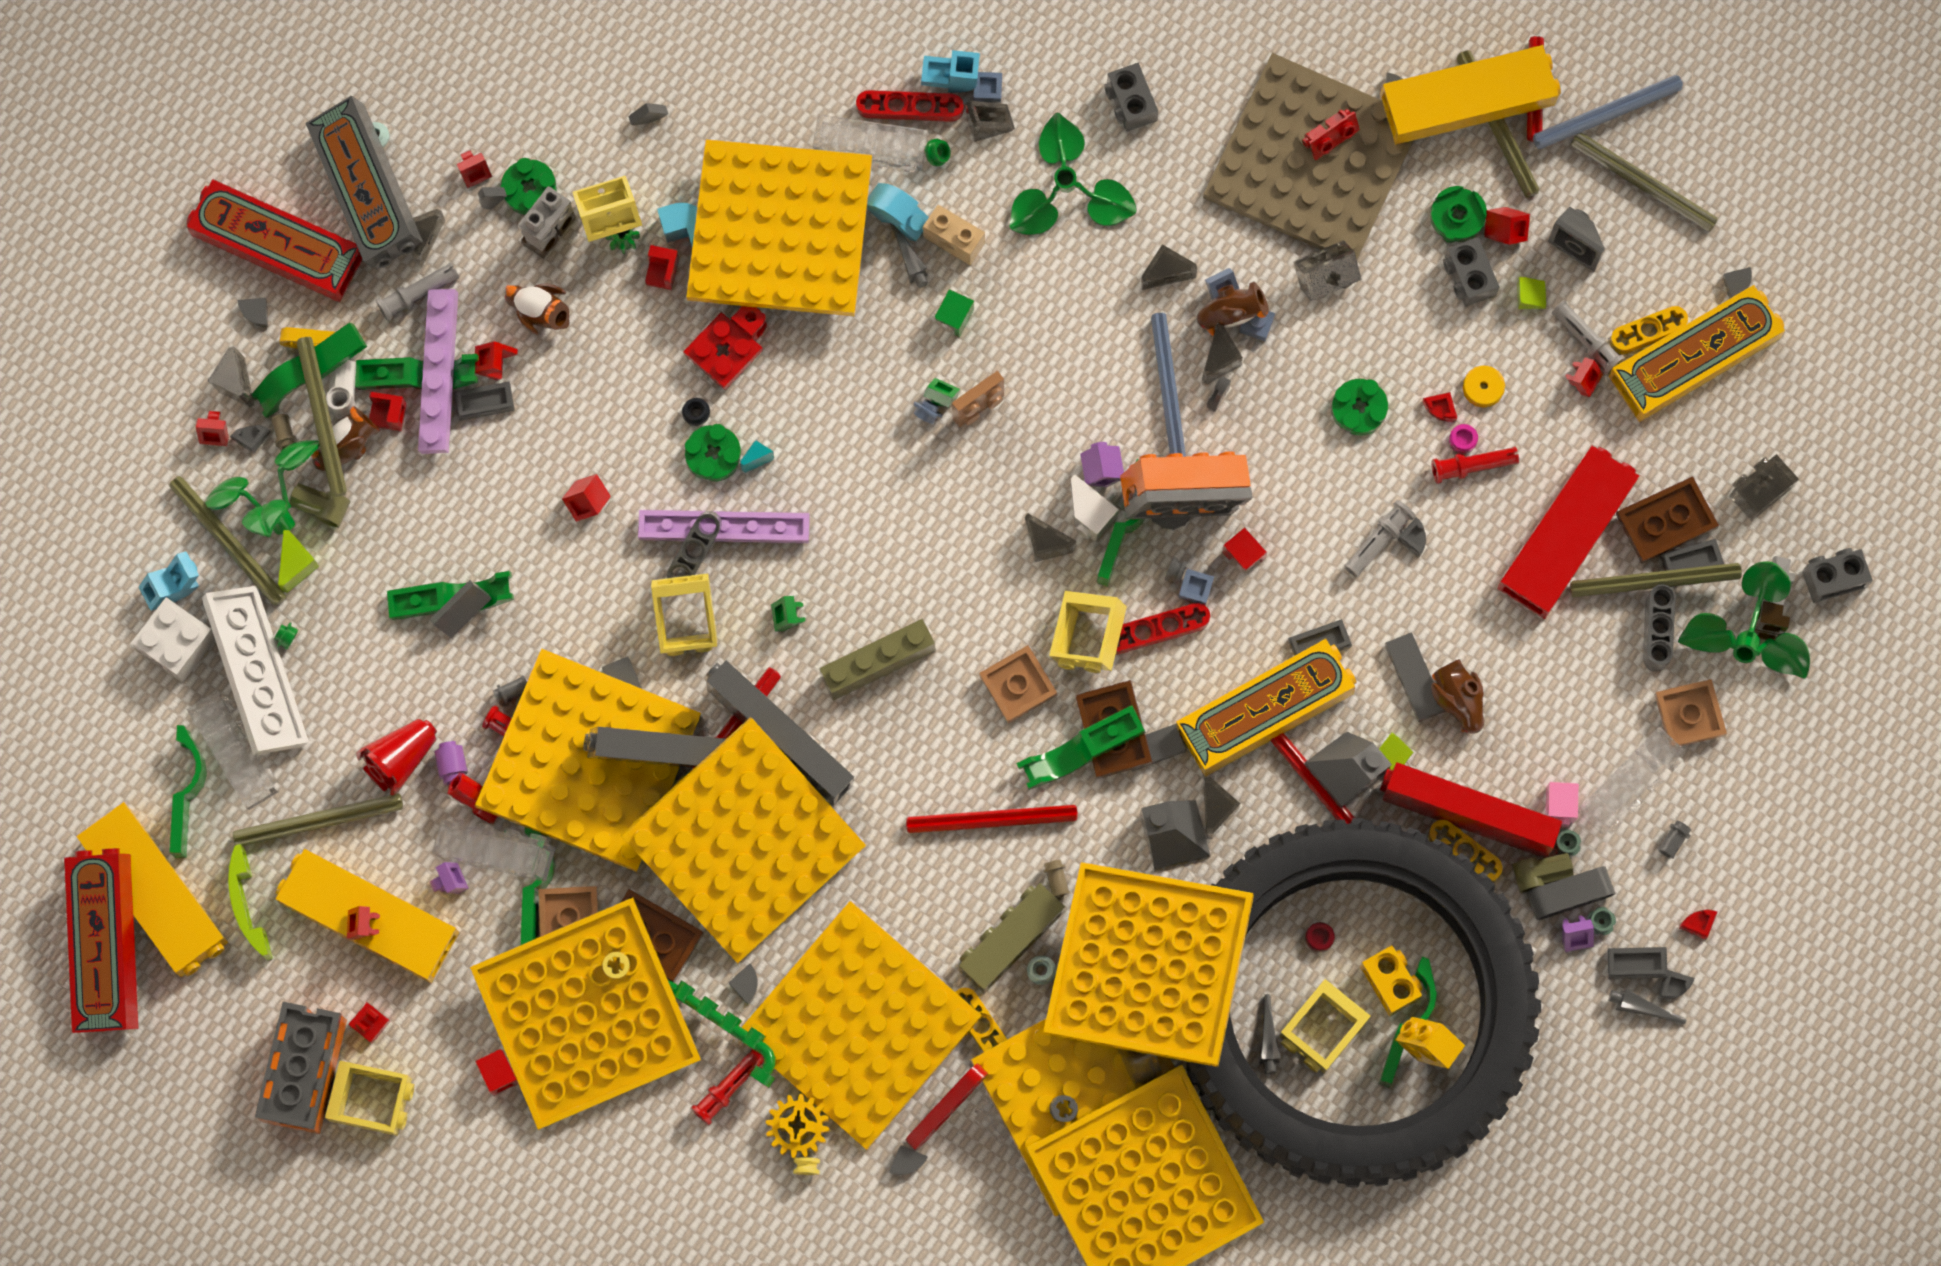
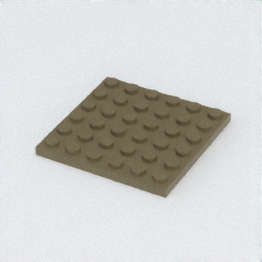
M1272 53L1209 181L1203 198L1355 265L1414 140L1395 145L1382 100ZM1348 109L1351 113L1354 111L1360 130L1351 138L1346 139L1333 148L1328 154L1315 161L1311 147L1307 149L1302 143V139L1305 138L1304 135L1319 125L1327 130L1328 127L1325 125V121L1339 110L1344 111Z

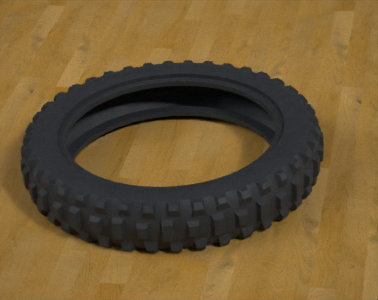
M1353 818L1351 824H1347L1344 819L1324 821L1321 827L1317 824H1304L1297 826L1294 834L1290 831L1283 834L1279 833L1269 838V845L1264 843L1258 848L1254 846L1246 851L1244 855L1245 860L1240 859L1234 865L1228 866L1223 871L1225 878H1221L1217 884H1211V886L1253 893L1254 898L1246 936L1267 911L1286 897L1308 887L1331 881L1357 880L1380 883L1412 895L1429 906L1451 927L1460 939L1474 968L1480 997L1478 1035L1470 1059L1459 1079L1442 1097L1428 1107L1411 1116L1384 1124L1367 1126L1342 1125L1309 1116L1290 1106L1269 1090L1257 1077L1245 1059L1234 1034L1229 1013L1219 1066L1215 1067L1186 1061L1188 1064L1186 1068L1187 1075L1192 1085L1198 1086L1200 1090L1199 1095L1201 1096L1200 1100L1205 1110L1213 1109L1218 1125L1225 1132L1229 1130L1234 1132L1235 1138L1240 1142L1239 1145L1247 1152L1253 1148L1257 1151V1156L1262 1158L1265 1163L1271 1166L1279 1163L1283 1169L1289 1171V1175L1300 1178L1304 1173L1309 1176V1179L1327 1185L1330 1184L1331 1180H1336L1337 1183L1345 1184L1346 1187L1358 1188L1360 1182H1364L1366 1185L1375 1184V1186L1388 1185L1389 1179H1403L1406 1182L1415 1179L1418 1171L1420 1173L1428 1170L1433 1172L1444 1166L1443 1160H1448L1452 1156L1458 1159L1468 1152L1467 1145L1472 1144L1476 1139L1481 1141L1490 1133L1488 1125L1494 1119L1501 1120L1509 1110L1506 1103L1509 1098L1517 1096L1523 1086L1519 1079L1522 1072L1528 1071L1531 1068L1534 1057L1529 1052L1530 1048L1538 1041L1539 1029L1534 1027L1535 1019L1541 1013V1000L1535 998V992L1539 989L1538 972L1532 971L1531 968L1534 952L1531 944L1524 943L1523 937L1525 932L1519 918H1512L1510 915L1511 907L1504 893L1496 894L1494 892L1495 884L1484 872L1476 873L1474 871L1475 865L1464 854L1453 855L1452 847L1438 839H1435L1433 842L1428 841L1427 835L1421 833L1420 830L1409 827L1404 832L1401 829V825L1381 821L1379 826L1374 825L1373 821L1364 820V818Z

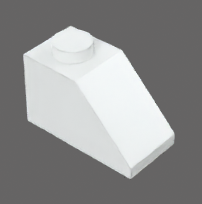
M1074 474L1071 478V496L1074 525L1077 526L1075 529L1085 539L1091 537L1097 542L1116 520L1119 509Z

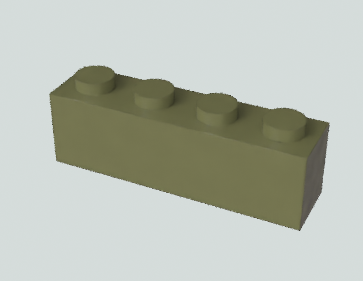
M922 618L819 668L820 675L834 701L936 652L935 642Z
M1041 883L1036 888L1032 885L1027 888L1020 896V899L1023 901L1015 909L1010 906L1000 916L1002 922L995 929L989 927L979 938L982 942L975 949L972 947L967 949L959 958L962 962L959 965V970L983 994L1065 912V906Z

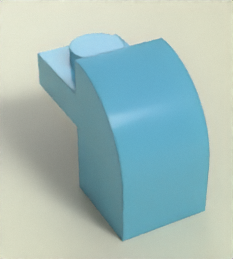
M952 50L951 58L924 56L921 86L948 88L950 93L973 90L977 85L980 53Z
M878 183L868 196L867 209L881 222L892 223L910 241H917L923 232V225L929 218L917 206L919 203L913 197L893 185Z
M675 203L658 208L659 219L667 243L689 237L691 247H693L697 207L689 203Z
M185 551L176 554L167 568L147 573L138 588L150 610H156L165 598L175 603L193 593L199 587L196 581L199 576L197 566Z

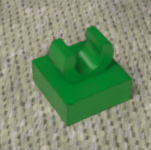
M783 596L771 604L775 632H785L791 627L798 626L806 621L805 617H797L796 610L804 606L802 602H795L794 596Z

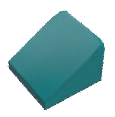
M757 440L754 441L740 461L742 471L747 473L774 460V452Z

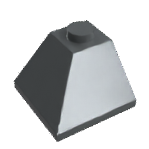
M1569 207L1556 220L1548 239L1549 243L1593 272L1597 269L1605 251L1594 222L1590 220L1587 213L1580 209L1575 210L1572 207Z
M1349 732L1342 734L1304 763L1306 768L1340 808L1382 778L1387 769L1392 765L1373 742Z
M1196 800L1168 801L1141 808L1140 817L1154 870L1210 856Z

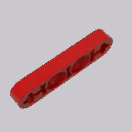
M866 90L861 92L856 99L859 115L869 119L953 122L960 119L964 112L963 100L958 95L952 93ZM866 99H871L872 104L876 105H871V109H865L864 104ZM880 99H884V111H880ZM894 99L901 100L904 103V107L900 111H892L888 107L890 101ZM923 100L928 101L932 105L931 109L925 113L919 112L916 109V104ZM936 101H940L939 113H935ZM951 102L956 107L954 113H949L948 108H945Z
M1193 603L1124 623L1120 638L1126 637L1127 633L1125 630L1129 629L1130 639L1133 643L1128 644V639L1121 640L1115 655L1201 631L1209 624L1210 611L1204 604ZM1193 611H1198L1199 615H1205L1202 617L1201 623L1197 624L1196 620H1190L1186 623L1187 628H1183V619L1180 614H1184V620L1191 618ZM1166 618H1173L1177 621L1178 628L1174 632H1167L1163 629L1162 622ZM1139 626H1146L1150 629L1151 636L1146 640H1140L1135 636V629Z
M979 1063L974 1065L907 1136L905 1141L915 1151L918 1150L988 1076V1072Z

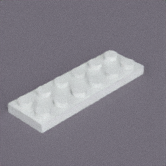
M257 586L206 593L202 597V601L253 755L304 747L309 741Z

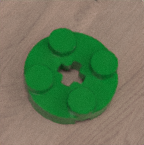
M521 158L505 171L501 180V187H504L507 195L504 198L506 204L513 211L523 215L527 214L548 186L557 191L556 179L552 170L545 163L534 159L530 160L529 158ZM525 182H534L533 185L536 188L534 191L528 190L527 193L523 192V184Z
M1452 186L1441 191L1435 198L1431 207L1430 220L1435 231L1445 241L1450 243L1465 242L1476 237L1483 229L1487 207L1483 198L1474 190L1464 189L1463 186ZM1457 208L1459 211H1465L1466 214L1463 215L1462 220L1452 217L1454 214L1453 209Z
M1352 379L1343 383L1336 390L1331 405L1332 416L1335 423L1341 429L1344 428L1346 431H1350V434L1357 436L1368 435L1375 432L1385 421L1388 412V399L1383 389L1379 387L1375 380ZM1356 401L1366 403L1367 407L1364 408V413H1360L1357 409L1353 410L1352 406L1356 404Z
M721 424L706 425L697 429L685 443L687 466L700 479L703 478L713 482L722 481L733 475L738 468L741 457L739 440L731 430ZM710 447L720 449L718 458L715 460L712 456L708 458L705 456Z

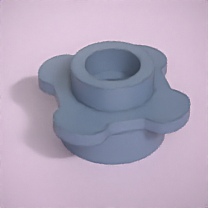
M924 399L923 402L920 401L918 403L915 401L913 403L917 407L914 414L925 422L933 424L937 417L942 418L943 416L941 412L937 411L939 407L929 400Z

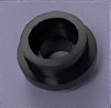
M692 398L683 405L682 416L688 424L699 426L709 419L710 407L705 400ZM694 409L702 411L697 417L692 416L691 412Z

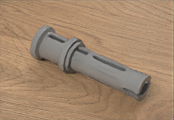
M451 262L448 263V265L406 288L404 286L396 288L395 293L384 299H376V303L385 319L389 322L392 320V316L405 309H412L414 302L428 295V290H437L455 279H459L456 269H453V264Z
M1566 301L1561 302L1552 311V314L1588 349V356L1591 359L1595 358L1605 369L1604 373L1606 375L1610 374L1613 367L1625 360L1623 355H1618L1608 344L1609 340L1604 337L1600 338L1574 312Z
M1396 500L1393 503L1394 508L1385 518L1379 519L1378 528L1344 565L1345 569L1354 577L1358 578L1390 539L1398 538L1402 527L1409 520H1413L1416 517L1414 512L1403 502Z

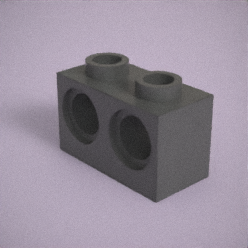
M1139 62L1107 73V84H1104V89L1108 99L1114 100L1117 107L1114 109L1115 117L1119 125L1123 123L1126 132L1158 121V109ZM1122 82H1127L1132 87L1124 90L1118 85ZM1135 106L1139 107L1142 111L1138 114H1132L1128 109Z
M1479 237L1447 248L1443 265L1448 275L1452 274L1455 284H1453L1455 295L1458 300H1463L1465 307L1497 296L1500 286ZM1465 256L1470 259L1471 263L1463 265L1457 258ZM1476 281L1482 288L1479 290L1471 289L1468 286V282Z
M1846 548L1836 552L1835 557L1826 559L1825 556H1818L1808 561L1809 564H1807L1802 573L1813 603L1865 589L1871 584L1873 579L1862 549L1852 551V548ZM1844 565H1852L1856 570V574L1850 575L1846 573ZM1817 572L1827 574L1829 582H1821L1817 578Z

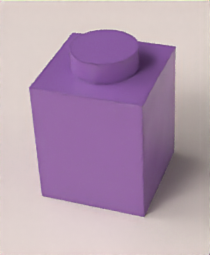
M1097 442L1090 445V449L1080 453L1084 479L1087 485L1109 487L1121 481L1120 475L1124 473L1119 446L1107 445V442Z

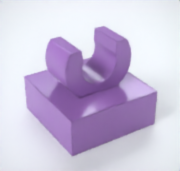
M444 862L435 867L439 877L430 881L434 892L440 890L441 893L446 891L447 893L460 894L469 889L458 863Z
M1582 915L1578 916V922L1569 923L1567 918L1563 919L1562 944L1565 952L1594 947V927L1591 919L1585 920Z

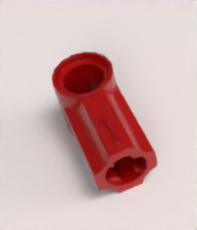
M459 773L449 784L447 794L472 809L471 812L493 825L498 816L475 807L483 786L465 774Z

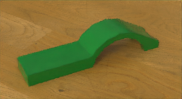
M347 323L314 347L321 379L368 347L353 323ZM300 356L276 367L251 394L253 399H258L264 411L262 414L265 418H269L279 411L280 403L288 394L306 384Z
M462 354L461 358L454 360L453 389L478 382V377L475 375V362L479 360L477 354ZM411 357L356 360L355 387L358 390L410 387L422 389L424 361Z
M1130 519L1126 522L1115 523L1098 573V584L1108 587L1125 534L1132 533L1143 524L1145 519Z
M511 571L498 572L489 579L474 582L491 597V600L481 610L490 609L514 600V594L510 593L509 579L512 578ZM437 582L388 590L389 618L391 620L436 614L466 583Z
M1131 705L1079 731L1075 737L1063 745L1044 754L1030 756L1016 764L1019 770L1024 769L1030 781L1026 783L1030 790L1067 776L1082 768L1094 758L1146 732Z
M177 725L176 741L193 753L196 766L191 783L182 791L173 794L169 853L174 858H187L190 801L196 798L204 787L207 769L205 759L190 731L184 725Z
M526 827L525 834L529 836V839L538 842L542 846L545 854V864L540 877L522 890L520 945L537 939L539 889L547 888L553 879L556 867L554 853L544 835Z
M1422 956L1415 976L1422 982L1427 992L1428 1004L1425 1013L1420 1017V1019L1427 1020L1435 1007L1437 993L1430 960ZM1399 1024L1396 1029L1378 1083L1388 1088L1392 1085L1404 1049L1395 1040L1400 1034L1403 1024Z

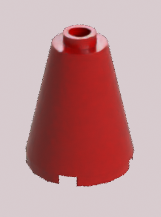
M416 719L360 748L356 752V757L358 761L363 758L367 764L363 767V770L370 779L384 792L388 788L391 789L390 795L393 796L400 791L436 742L435 734L437 730L428 720Z

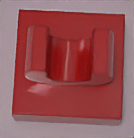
M471 150L460 154L463 161L456 165L467 189L492 177L482 153L473 156Z
M1585 357L1582 363L1573 362L1572 365L1576 370L1575 375L1566 374L1565 377L1571 385L1577 388L1581 395L1591 397L1604 374L1595 360Z
M209 411L207 419H197L196 432L199 444L228 445V429L226 421L220 420L221 412Z
M357 906L348 910L347 939L359 940L367 936L379 934L378 929L370 928L369 920H377L380 918V915L375 912L370 913V907Z
M366 1002L348 1025L373 1044L391 1021Z

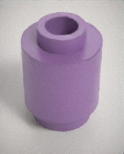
M456 741L439 744V749L434 751L439 778L443 779L444 785H449L452 779L459 773H468L463 746L456 745Z

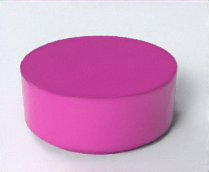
M1468 424L1457 425L1449 436L1451 448L1460 454L1473 451L1478 442L1477 431Z

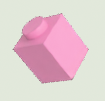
M1549 782L1546 787L1545 815L1561 820V827L1570 826V823H1574L1578 818L1579 784Z

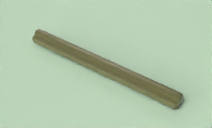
M1469 50L1457 55L1459 65L1475 62ZM1505 119L1488 122L1526 198L1535 196L1539 192V187Z
M1581 132L1573 138L1571 145L1706 231H1711L1718 220L1716 216Z
M302 337L298 339L297 347L332 497H341L346 495L347 489L315 348L311 337Z
M180 476L174 478L169 484L174 493L267 599L275 606L280 605L286 599L284 592L212 510L207 508L204 501Z
M1740 563L1576 580L1570 583V591L1572 597L1647 590L1662 584L1674 587L1738 580L1742 577V569Z
M396 793L393 796H383L239 829L233 832V840L235 845L241 844L246 846L403 809V800L401 795Z

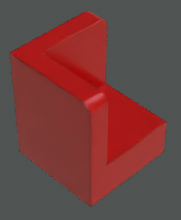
M1509 207L1486 211L1485 238L1508 245L1528 241L1529 213Z
M650 245L648 252L649 266L645 284L672 291L680 260L678 251Z
M496 341L475 346V354L479 356V360L475 362V374L496 381L501 380L503 359L518 355V349Z
M370 392L369 398L372 406L369 419L378 428L402 431L407 407L402 396Z
M594 474L575 481L562 500L577 522L598 515L611 496L599 476Z
M1245 527L1227 541L1222 549V553L1229 561L1234 558L1245 571L1256 562H1263L1267 556V551Z
M502 1049L475 1061L489 1092L493 1096L519 1084Z

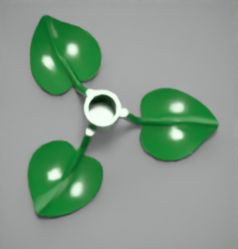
M1058 112L1045 124L1039 139V151L1044 161L1049 164L1061 161V167L1054 175L1056 186L1053 188L1048 199L1039 189L1022 191L1015 198L1012 205L1010 229L1024 235H1036L1048 231L1058 219V210L1050 203L1055 199L1059 191L1069 193L1075 188H1078L1086 196L1092 198L1088 203L1087 209L1090 217L1097 224L1112 226L1134 216L1137 212L1135 201L1130 192L1121 183L1112 179L1100 180L1096 183L1094 193H1092L1078 182L1076 172L1071 167L1066 166V160H1076L1082 154L1085 140L1081 130Z
M298 441L287 446L277 455L275 464L279 466L277 472L283 500H272L261 506L244 490L249 484L248 480L244 477H232L223 481L211 491L205 500L207 508L220 510L233 504L239 496H244L256 507L249 511L242 520L243 526L248 531L265 537H271L273 530L277 535H282L284 530L290 531L295 526V521L288 511L291 508V504L287 497L284 471H291L302 465L320 447L319 441Z
M1770 561L1755 563L1745 571L1742 578L1743 592L1748 596L1758 597L1749 630L1741 632L1736 639L1732 630H1726L1727 623L1722 617L1712 613H1701L1694 616L1688 622L1678 639V643L1710 653L1724 652L1731 647L1734 649V658L1741 663H1751L1755 660L1756 656L1761 654L1764 664L1779 673L1795 675L1806 679L1809 672L1810 653L1806 643L1800 637L1791 633H1781L1776 637L1775 641L1768 638L1759 646L1760 639L1754 632L1763 599L1768 602H1780L1789 595L1791 589L1789 576L1778 564Z

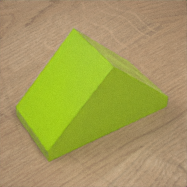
M284 530L278 586L283 592H290L315 571L319 565L289 530Z

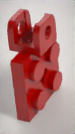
M742 306L731 317V320L720 312L683 351V354L721 388L726 390L763 351V347L756 341L767 328L766 316L757 307ZM720 345L729 346L728 352L730 354L728 356L724 354L720 357L717 356V347Z

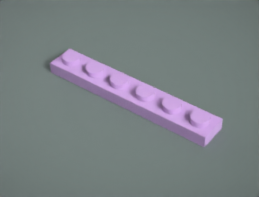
M456 289L428 290L418 451L421 454L449 453L458 292Z
M639 510L638 539L685 541L696 519L705 511ZM713 511L722 519L721 530L714 542L809 543V513ZM704 518L701 520V527L706 532H712L716 529V523L711 518Z

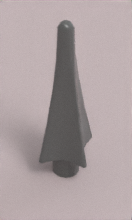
M890 223L898 242L910 283L915 281L918 288L926 286L928 284L925 277L928 276L925 271L927 267L917 256L902 232Z
M1627 988L1625 991H1621V993L1611 990L1608 1001L1618 1004L1616 1010L1653 1016L1680 1024L1686 1023L1684 1017L1649 1002Z
M1265 994L1263 1035L1259 1064L1264 1063L1266 1074L1276 1073V1063H1280L1279 1059H1281L1273 1023L1270 994Z

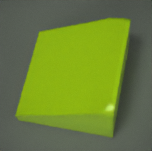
M1527 277L1518 278V309H1546L1545 281Z
M1391 732L1379 748L1392 764L1389 768L1393 770L1396 762L1405 765L1414 753L1393 732Z

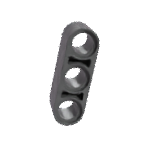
M705 511L696 519L668 569L667 579L675 578L673 571L677 567L686 569L688 576L696 575L722 527V519L716 512ZM704 518L713 519L716 523V529L712 532L704 531L701 527V520ZM689 543H698L702 548V554L698 557L691 556L687 551Z
M1664 584L1655 586L1649 593L1645 603L1643 662L1652 671L1665 669L1673 656L1676 597L1673 589ZM1661 595L1665 597L1667 605H1658L1654 601V596ZM1657 622L1663 624L1666 632L1657 633L1653 629L1652 624ZM1651 651H1661L1665 660L1656 661L1653 659Z
M1606 866L1570 876L1527 892L1536 920L1546 919L1607 899L1616 894Z

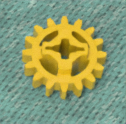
M800 1094L798 1101H794L792 1096L788 1095V1103L784 1104L778 1100L779 1109L777 1111L774 1109L769 1110V1113L774 1118L773 1120H766V1125L772 1127V1130L766 1134L769 1138L775 1137L771 1144L773 1148L779 1145L782 1146L781 1155L784 1156L787 1151H791L792 1159L797 1157L798 1152H802L804 1158H808L807 1150L812 1149V1151L817 1153L818 1148L816 1144L818 1142L821 1144L826 1143V1140L821 1135L830 1131L828 1127L823 1126V1123L827 1122L829 1118L827 1115L820 1116L824 1107L819 1105L815 1108L814 1098L811 1097L808 1102H804V1096ZM794 1108L790 1116L781 1118L787 1110ZM805 1109L813 1113L817 1123L806 1118ZM800 1114L801 1123L805 1126V1129L801 1128L796 1139L794 1130L790 1125L796 1124ZM778 1130L787 1132L790 1136V1144L780 1137ZM815 1134L811 1141L801 1145L804 1138Z

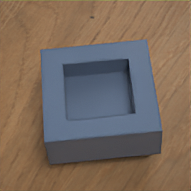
M978 72L977 85L974 88V102L1001 103L1002 73Z
M1230 268L1205 279L1212 300L1218 296L1217 291L1224 286L1233 285L1234 289H1239L1234 272Z
M1269 311L1264 318L1256 316L1248 322L1241 324L1239 333L1266 342L1275 313Z
M1187 569L1178 598L1201 603L1206 606L1214 576Z

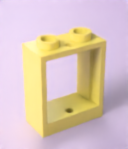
M626 176L572 192L588 242L642 226ZM600 188H603L604 192L599 193L598 190Z
M709 573L652 580L651 590L660 654L667 653L668 656H678L683 654L685 650L695 649L696 652L702 653L711 651L712 647H717L718 639ZM703 592L709 633L667 639L661 597Z
M1065 591L1049 656L1063 669L1074 670L1076 666L1083 667L1084 670L1091 673H1101V670L1112 671L1127 606L1118 597ZM1079 611L1109 615L1099 658L1069 654Z
M1324 979L1281 1031L1279 1037L1282 1039L1281 1044L1293 1054L1297 1051L1306 1058L1304 1063L1316 1073L1320 1070L1325 1074L1371 1016ZM1320 997L1354 1023V1026L1326 1060L1292 1033Z
M339 1061L325 1118L334 1123L398 1136L399 1130H404L408 1114L404 1110L406 1102L412 1100L415 1084H412V1078L405 1074ZM354 1074L400 1084L390 1125L343 1115Z

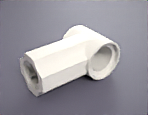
M348 360L330 373L329 391L326 395V401L331 412L338 419L349 415L351 407H356L354 401L356 363L354 361ZM347 399L343 406H335L337 401Z

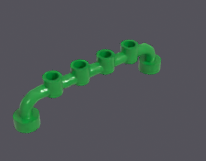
M668 980L675 998L763 1056L764 1064L762 1068L755 1066L750 1076L770 1088L776 1079L771 1076L775 1068L776 1057L773 1050L763 1042L766 1036L753 1027L746 1031L739 1026L742 1023L741 1019L729 1011L725 1016L716 1011L719 1006L706 996L702 1000L698 999L693 995L695 989L682 980L678 985Z

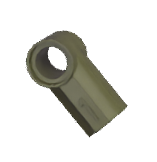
M298 483L291 493L289 503L291 508L316 516L319 521L339 528L351 501L344 496L332 497L330 491L324 493Z
M1568 853L1539 860L1537 858H1529L1512 864L1520 893H1526L1534 888L1574 876L1572 861Z

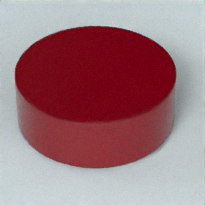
M1324 922L1312 924L1305 934L1307 946L1315 952L1329 950L1335 940V933L1332 927Z

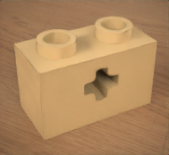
M939 204L923 225V238L970 266L985 245L984 231Z

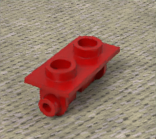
M1348 109L1344 111L1339 110L1325 121V125L1328 127L1327 130L1319 125L1304 135L1305 138L1302 139V143L1307 149L1311 147L1315 161L1328 154L1333 148L1346 139L1351 138L1360 130L1354 111L1351 113Z

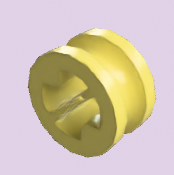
M612 952L603 961V970L611 978L625 976L630 968L628 957L621 952ZM613 957H620V962L624 963L623 971L619 969V974L613 973V968L608 967L609 960L614 961Z
M794 1158V1163L797 1164V1167L793 1169V1174H820V1170L817 1169L820 1159Z

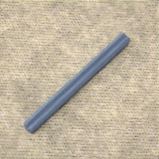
M1674 75L1533 135V142L1537 149H1543L1681 91L1683 82L1678 75Z
M1155 313L1151 316L1169 452L1170 454L1181 453L1183 457H1186L1167 317L1165 313Z

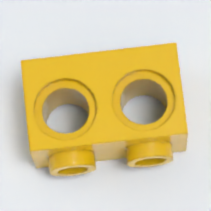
M1393 945L1366 959L1360 965L1363 974L1389 1017L1420 1000L1422 997L1420 991L1423 990L1418 978L1415 975L1410 976L1405 966L1408 963L1405 956L1400 950L1395 951ZM1383 960L1389 961L1393 965V972L1389 974L1382 973L1378 968V963ZM1398 985L1404 986L1408 991V997L1405 999L1397 998L1393 993V988Z
M1411 1017L1410 1020L1402 1025L1400 1034L1395 1039L1418 1062L1449 1069L1465 1047L1443 1024Z

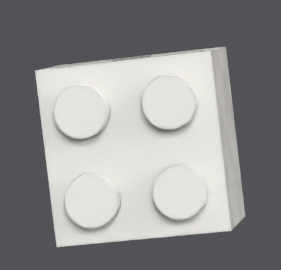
M165 598L131 643L144 656L181 682H184L214 643L215 637L211 628L168 598Z

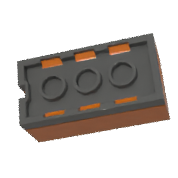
M1232 451L1220 453L1218 456H1209L1207 452L1196 453L1189 457H1183L1181 453H1173L1166 457L1158 458L1155 454H1146L1140 456L1137 462L1130 465L1120 475L1124 506L1126 507V519L1232 515L1240 509L1239 505H1245L1253 499L1246 455H1235V452Z
M288 1002L282 1003L255 1114L258 1120L267 1124L320 1134L347 1024V1019L341 1013L317 1008L316 1014H313L306 1006Z

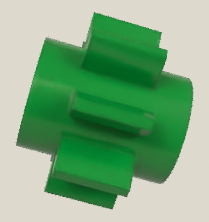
M633 228L623 231L626 233L623 239H619L623 232L605 238L611 241L609 245L611 250L618 248L622 254H625L629 248L636 249L634 239L640 238V232L633 231L635 229Z

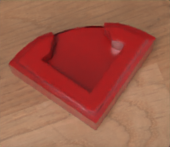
M1451 392L1423 398L1424 407L1433 417L1446 422L1457 421Z
M1706 909L1694 912L1684 919L1679 929L1706 940L1718 911Z

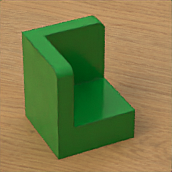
M949 289L935 315V320L953 328L954 335L960 337L974 311V300Z

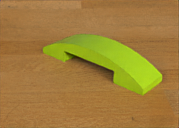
M241 844L235 845L231 855L228 874L232 909L238 925L249 943L267 961L272 960L273 956L266 931L262 927L253 929L241 881L252 877L246 850Z

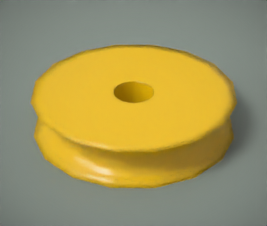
M1481 365L1474 367L1467 373L1463 380L1462 389L1469 403L1476 407L1486 408L1500 401L1505 391V381L1498 370L1491 366ZM1486 384L1487 389H1482L1480 385Z

